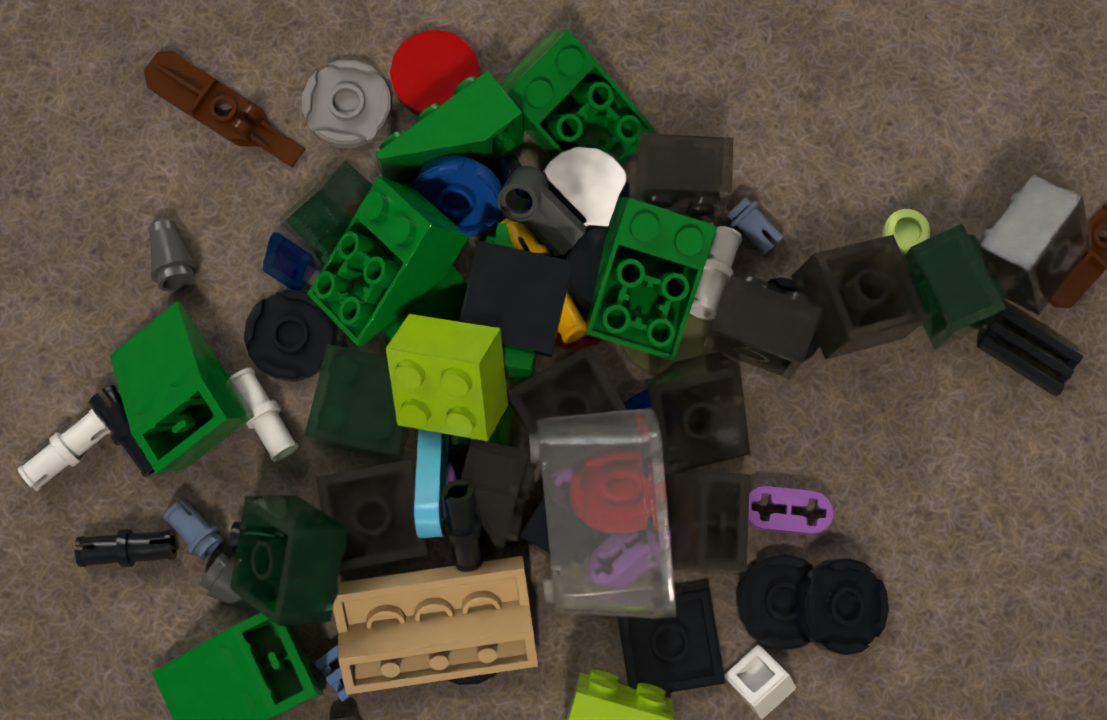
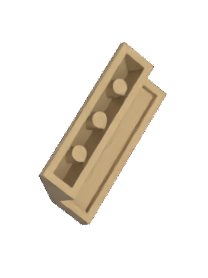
M523 556L483 561L481 567L471 572L459 571L455 565L330 584V600L338 630V661L346 695L538 667Z

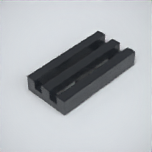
M1005 306L999 310L977 345L979 349L1055 397L1061 394L1066 381L1071 378L1074 368L1083 358V355ZM1005 323L1009 325L1010 327L1025 335L1032 341L1036 342L1040 346L1044 347L1048 351L1060 357L1061 359L1066 361V363L1062 364L1061 362L1057 361L1056 359L1049 356L1042 350L1038 349L1037 347L1022 339L1015 333L1003 327L1002 324ZM995 336L999 337L1058 376L1054 380L992 340Z

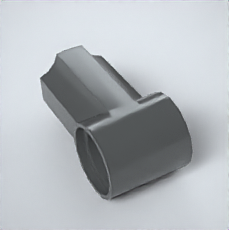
M521 166L512 172L500 191L497 200L499 210L509 220L518 223L522 222L556 257L564 255L584 235L587 227L548 189V181L543 172L535 167ZM519 188L527 191L532 199L520 197L515 189Z

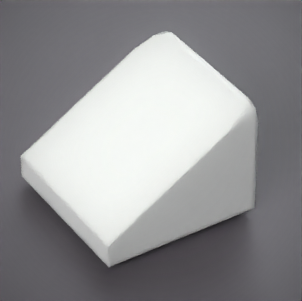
M759 644L724 674V678L760 719L766 717L796 689L790 675Z

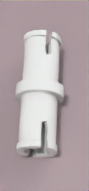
M726 226L716 228L690 313L697 318L705 320L715 318L724 287L728 286L732 281L734 272L731 267L743 239L741 238V233L733 228Z
M250 367L233 374L230 380L254 415L252 419L246 422V425L250 429H255L270 454L271 460L273 462L280 461L294 453L299 446L293 440L279 416L281 408L277 401H270L255 376L254 370Z
M92 408L88 414L63 434L56 432L49 438L50 444L24 465L17 468L18 472L30 487H33L35 491H39L44 484L68 465L74 467L81 462L80 456L112 431L98 412Z

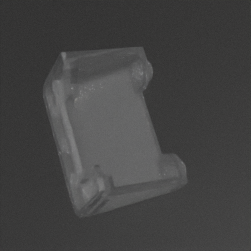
M648 408L537 419L538 433L529 434L531 463L541 462L552 569V574L543 575L545 604L555 603L556 613L651 619L676 617L662 441L659 422L654 409Z

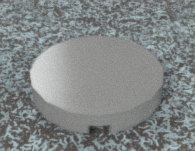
M336 60L327 64V67L319 73L316 71L308 79L302 93V112L310 131L322 142L337 148H357L372 142L386 128L392 114L391 93L385 80L371 65L357 60Z

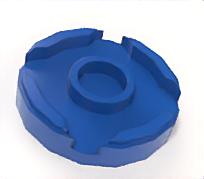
M458 155L440 156L425 163L415 177L413 189L424 196L468 237L478 236L492 229L501 214L497 200L502 190V185L495 174L485 165L472 158Z

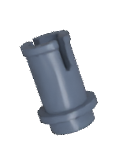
M745 197L727 214V217L732 221L730 226L732 228L737 226L764 256L784 235L756 208L759 204L757 201L752 203Z
M187 498L181 499L180 504L178 502L173 504L163 516V519L190 546L188 552L192 556L198 555L202 560L206 559L223 543V539L219 536L221 530L217 526L211 527L190 505Z

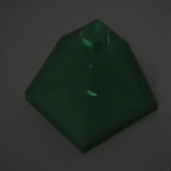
M345 160L281 216L278 221L324 266L372 187V184Z

